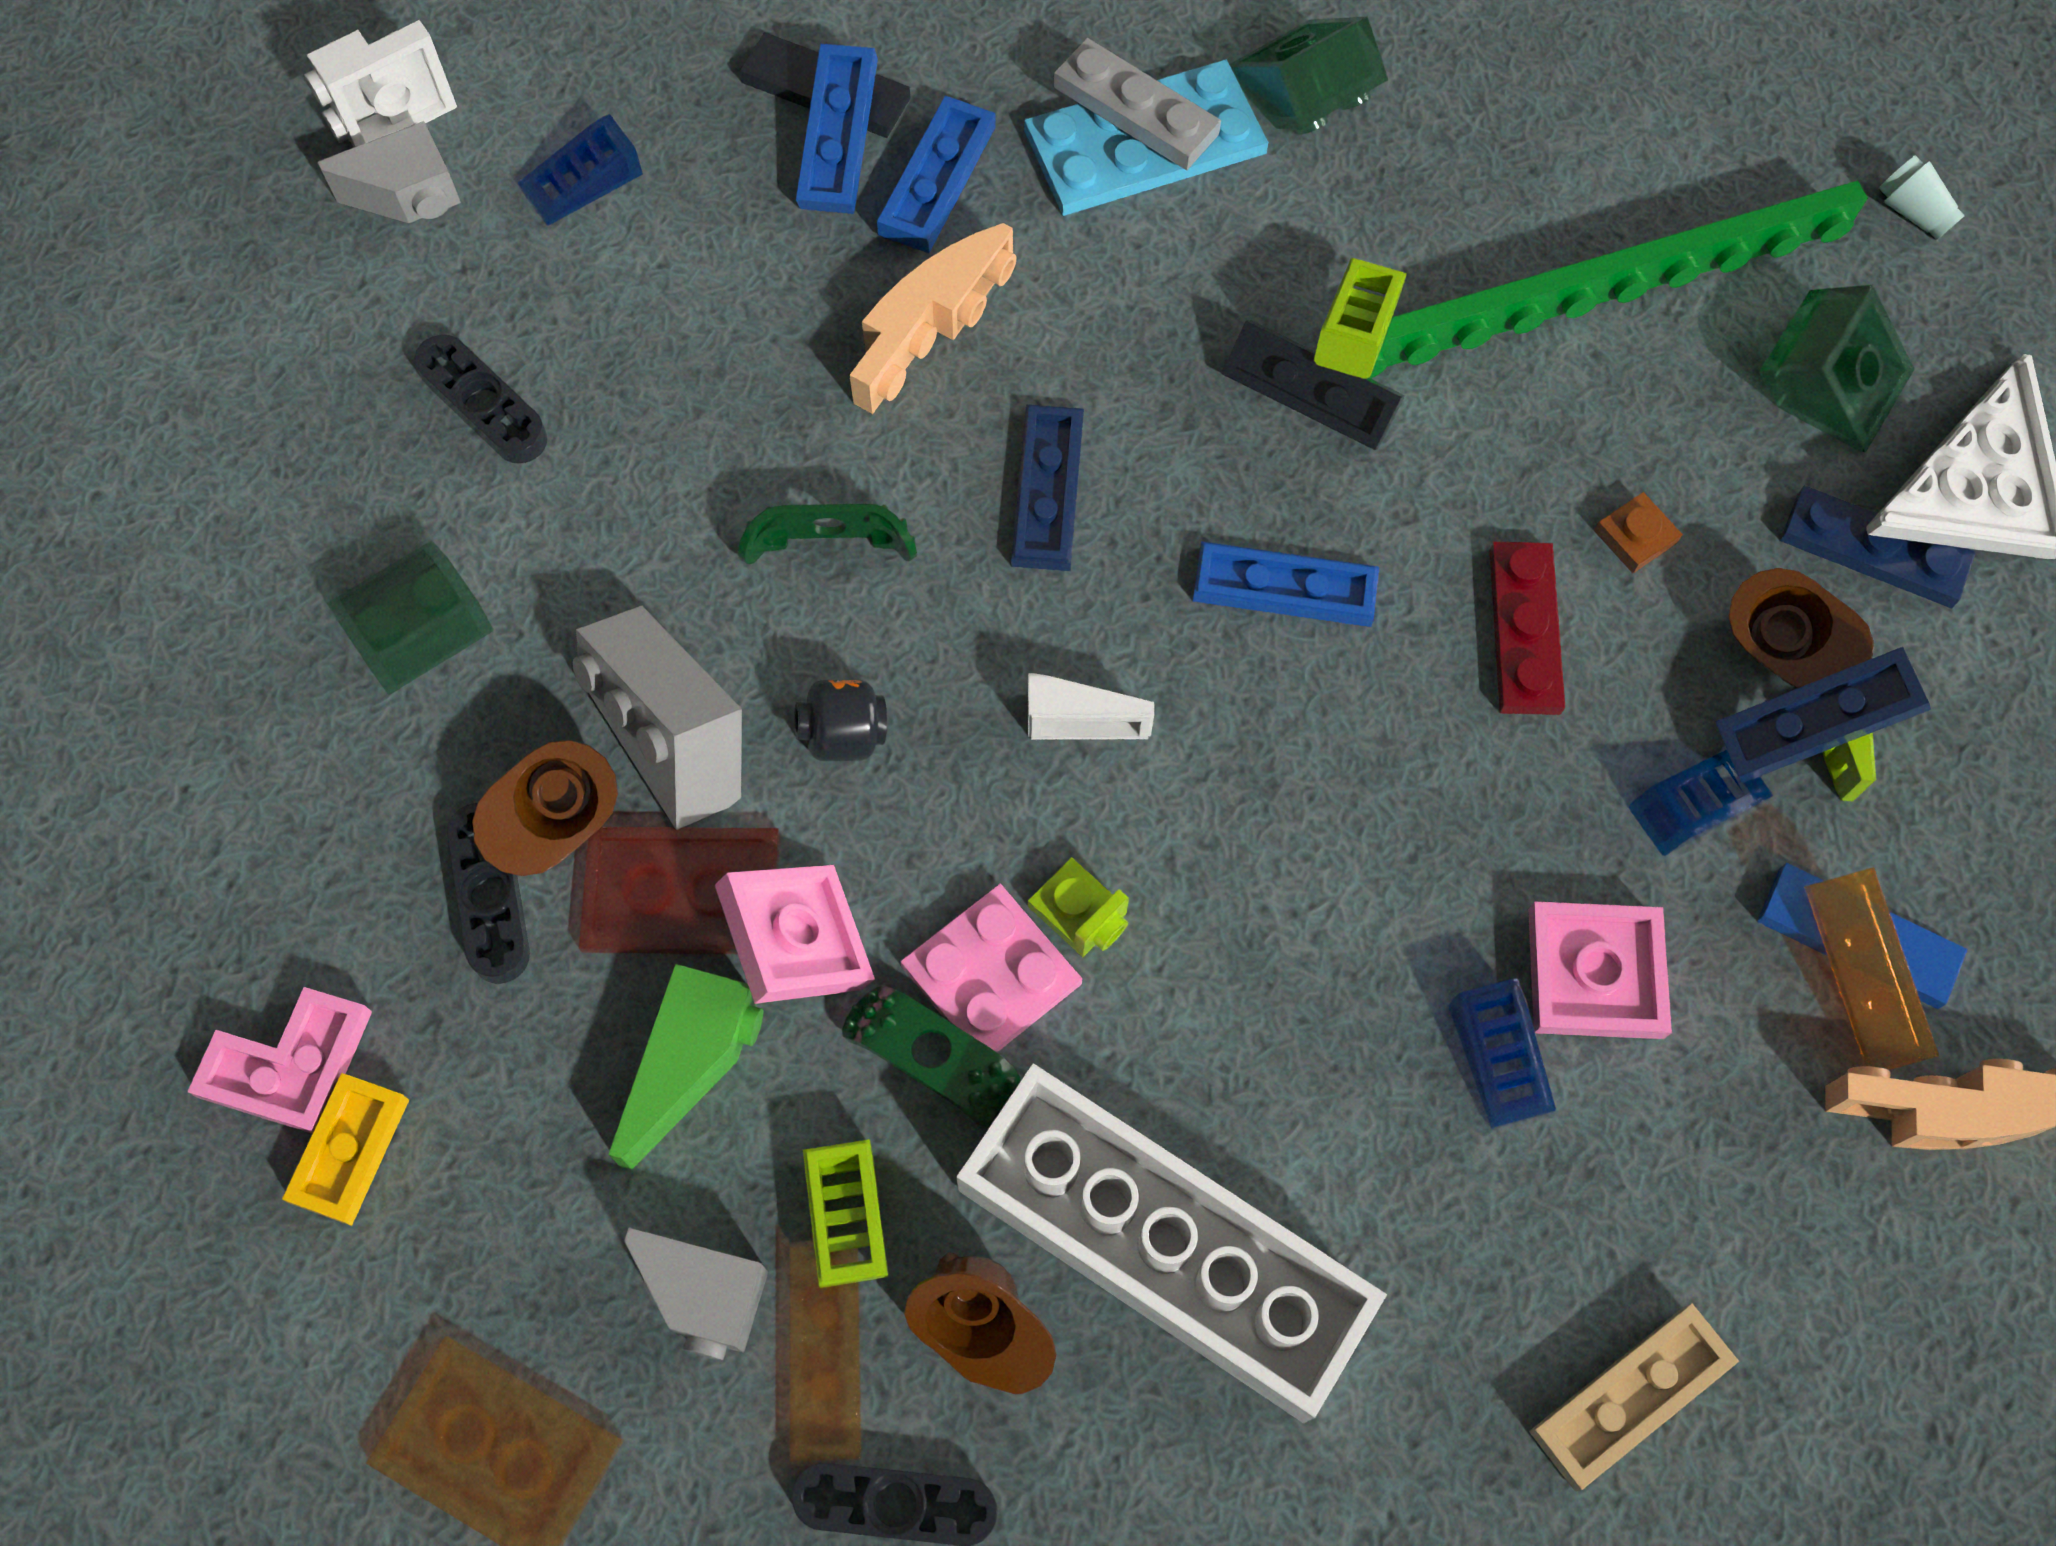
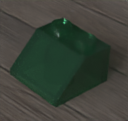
M1368 16L1310 19L1229 64L1243 92L1276 129L1296 130L1298 135L1307 134L1323 127L1328 122L1326 115L1339 108L1347 110L1365 103L1371 98L1370 90L1388 81Z
M1872 284L1809 290L1759 373L1779 409L1860 452H1867L1915 369Z
M432 540L327 603L335 618L388 695L494 631L478 600L448 557Z

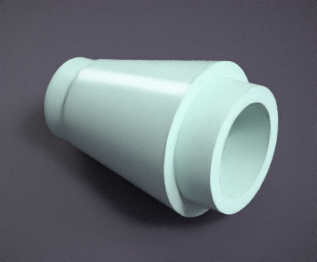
M1916 155L1903 164L1879 187L1887 197L1884 201L1885 204L1927 233H1930L1936 240L1965 216L1957 208L1958 205L1931 162L1929 161L1924 165Z

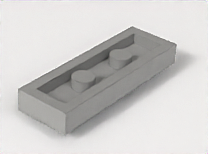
M1089 38L1054 72L1055 89L1185 170L1191 167L1219 135L1221 125L1219 118Z

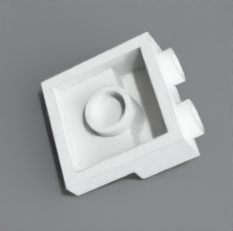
M420 20L392 32L369 45L359 30H356L307 54L313 70L304 74V77L320 105L323 107L330 104L331 108L323 111L322 115L339 143L349 139L355 148L422 121L427 123L457 108L430 34Z

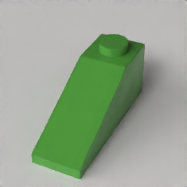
M675 964L608 1154L619 1166L633 1169L738 1061L743 1044L751 1047L754 1045L761 1028L764 1011L763 1008L756 1007L757 1004H754L747 983Z

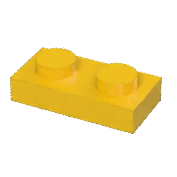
M341 1073L282 1200L352 1226L409 1099L401 1093Z

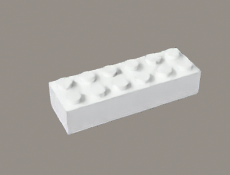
M1034 1063L957 1175L959 1192L1302 1423L1316 1417L1387 1296L1380 1289Z

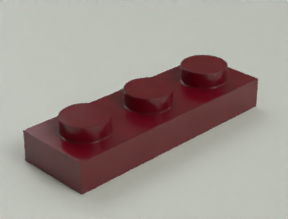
M1493 541L1489 552L1499 711L1503 714L1561 715L1565 709L1553 543Z

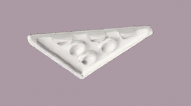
M2022 355L2002 373L1867 525L1868 535L2035 558L2056 559V461L2032 355Z

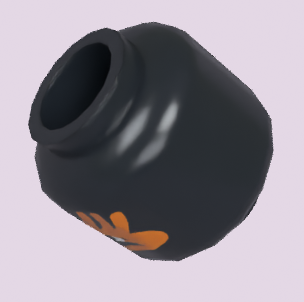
M863 680L816 681L808 692L807 702H796L794 727L796 739L807 740L812 756L819 761L866 760L873 754L876 745H884L886 741L887 708L883 695H875L872 686Z

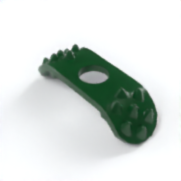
M876 504L769 506L752 521L747 522L738 547V556L746 564H754L765 551L786 549L788 539L872 538L873 548L895 549L905 561H911L917 557L915 537L909 534L906 519L902 518L900 520L886 505L880 506ZM832 518L842 521L843 524L836 527H822L812 522L818 519Z
M887 986L876 987L854 1004L842 1027V1035L847 1041L876 1054L951 1102L984 1128H990L1021 1082L1015 1068L996 1051L906 994ZM938 1033L949 1042L951 1054L948 1060L941 1066L927 1068L917 1063L911 1051L912 1045L922 1034Z

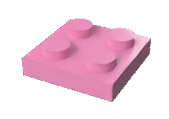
M834 865L726 873L715 884L754 1004L860 991L875 980Z
M1001 883L900 961L903 970L944 1019L996 1052L1001 1050L1082 984L1081 976Z
M1534 902L1528 912L1534 1033L1665 1039L1672 1033L1663 907Z

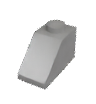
M424 121L318 161L321 171L338 203L406 223H411L421 218L433 219L443 215L449 207L461 203L447 167Z
M628 1228L624 1242L668 1328L680 1336L687 1337L683 1350L723 1361L727 1348L744 1353L768 1274L762 1263Z

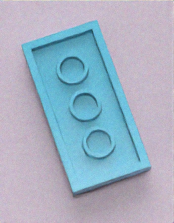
M1227 59L1157 80L1221 120L1219 135L1188 170L1183 169L1081 104H1075L1025 119L1024 132L1062 216L1267 154L1269 142Z

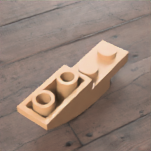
M1002 223L976 232L946 247L902 278L876 304L862 321L866 354L850 374L853 404L873 414L883 399L892 401L898 395L906 378L905 369L915 356L922 359L928 354L934 344L937 332L954 340L964 325L973 327L978 322L985 309L988 292L994 284L1003 286L1014 270L1016 255L1013 254L1012 227Z
M1988 1059L1981 1061L1978 1068L1956 1078V1080L1950 1077L1932 1075L1914 1078V1081L1890 1078V1071L1884 1068L1871 1066L1849 1068L1845 1075L1825 1086V1111L1891 1120L1892 1147L1940 1150L2000 1145L2031 1137L2056 1127V1069H2050L2046 1073L2024 1071L2023 1064L2019 1061Z

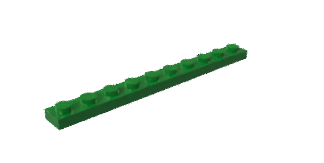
M1857 180L1392 317L1369 378L1372 379L1378 376L1388 366L1408 361L1411 365L1423 364L1434 358L1439 351L1461 345L1463 349L1476 348L1487 342L1492 335L1513 330L1516 334L1527 333L1540 326L1544 320L1563 314L1567 318H1577L1591 311L1597 304L1617 299L1620 303L1631 302L1642 296L1648 289L1668 283L1671 288L1681 287L1693 281L1699 274L1719 268L1723 273L1731 272L1742 267L1754 257L1768 253L1774 258L1782 257L1794 251L1800 244L1818 238L1824 243L1835 241L1852 229L1853 221L1868 197Z

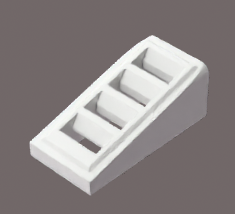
M1028 673V737H1031V740L1148 739V736H1151L1154 702L1056 677Z

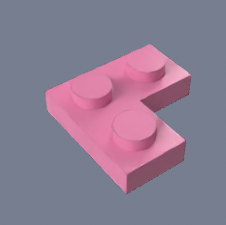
M304 987L277 1048L215 1030L188 1089V1093L212 1103L313 1134L341 1073L346 1074L372 1011L365 1005Z

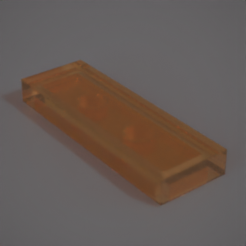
M1875 868L1864 869L1804 886L1865 1065L1891 1070L1938 1057L1939 1053Z
M814 1246L790 1247V1462L862 1459L860 1282L820 1288ZM859 1248L830 1252L832 1266L858 1262Z

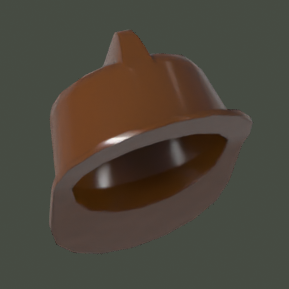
M1774 568L1757 572L1742 582L1731 599L1728 617L1734 637L1755 661L1764 665L1783 681L1796 688L1870 660L1873 657L1874 640L1868 624L1856 611L1825 590L1815 580L1799 571Z
M572 740L548 742L524 757L497 780L479 800L472 821L475 844L484 859L502 872L519 876L543 873L561 863L598 831L612 815L618 796L616 774L607 759L590 745Z
M948 1252L939 1260L935 1274L918 1283L908 1295L904 1315L909 1329L970 1382L1012 1394H1024L1041 1387L1052 1374L1057 1355L1053 1337L1041 1320L1019 1300L1014 1279L1001 1264L984 1257H959L952 1252Z

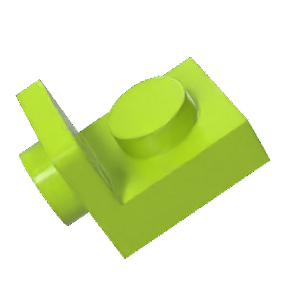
M1072 857L1028 900V907L1082 957L1095 945L1102 951L1106 950L1120 937L1128 926V921L1123 917L1127 913L1129 897L1120 889L1112 894Z

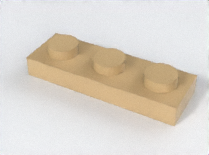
M1693 1303L1680 1309L1529 1432L1573 1490H1583L1735 1366L1739 1360Z

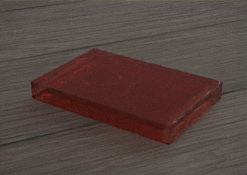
M601 827L588 838L579 939L580 951L582 953L738 954L715 884L726 873L778 869L780 849L779 828L683 827L676 830L675 827Z

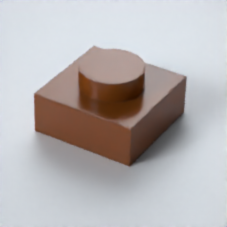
M1644 492L1599 521L1594 529L1596 534L1632 573H1635L1676 545L1683 535Z

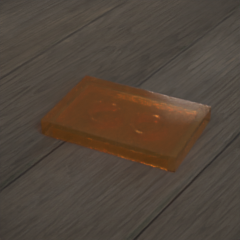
M445 1336L366 1464L500 1546H563L624 1440L451 1337Z

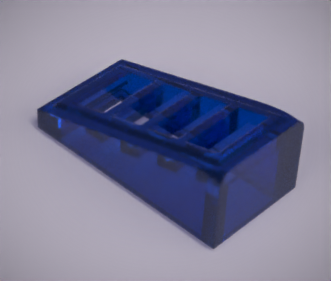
M608 114L589 125L520 180L518 185L545 224L549 226L643 175L634 145L613 117ZM612 150L613 154L607 158L604 153ZM589 161L595 166L590 172L584 166ZM569 172L577 180L572 186L563 177V175ZM550 182L560 194L553 201L543 189V186Z
M1725 750L1651 786L1630 804L1629 809L1661 855L1666 856L1770 799L1773 794L1759 776L1744 782L1743 784L1750 793L1736 799L1717 772L1725 767L1741 789L1729 767L1730 765L1737 774L1728 751ZM1701 779L1706 781L1723 807L1718 809L1701 784ZM1681 790H1683L1702 816L1701 818L1696 819L1679 794Z
M1518 978L1457 994L1448 1006L1491 1128L1494 1129L1555 1112L1556 1107L1536 1034ZM1502 1006L1505 1014L1504 1017L1482 1023L1479 1022L1477 1012ZM1509 1032L1512 1033L1514 1043L1487 1050L1484 1039ZM1521 1058L1524 1069L1494 1076L1492 1065ZM1530 1083L1534 1095L1505 1103L1501 1102L1499 1091Z

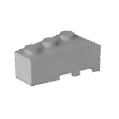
M639 606L576 629L578 656L573 659L575 677L581 688L591 695L675 829L678 830L727 809L741 799L742 709L643 606Z

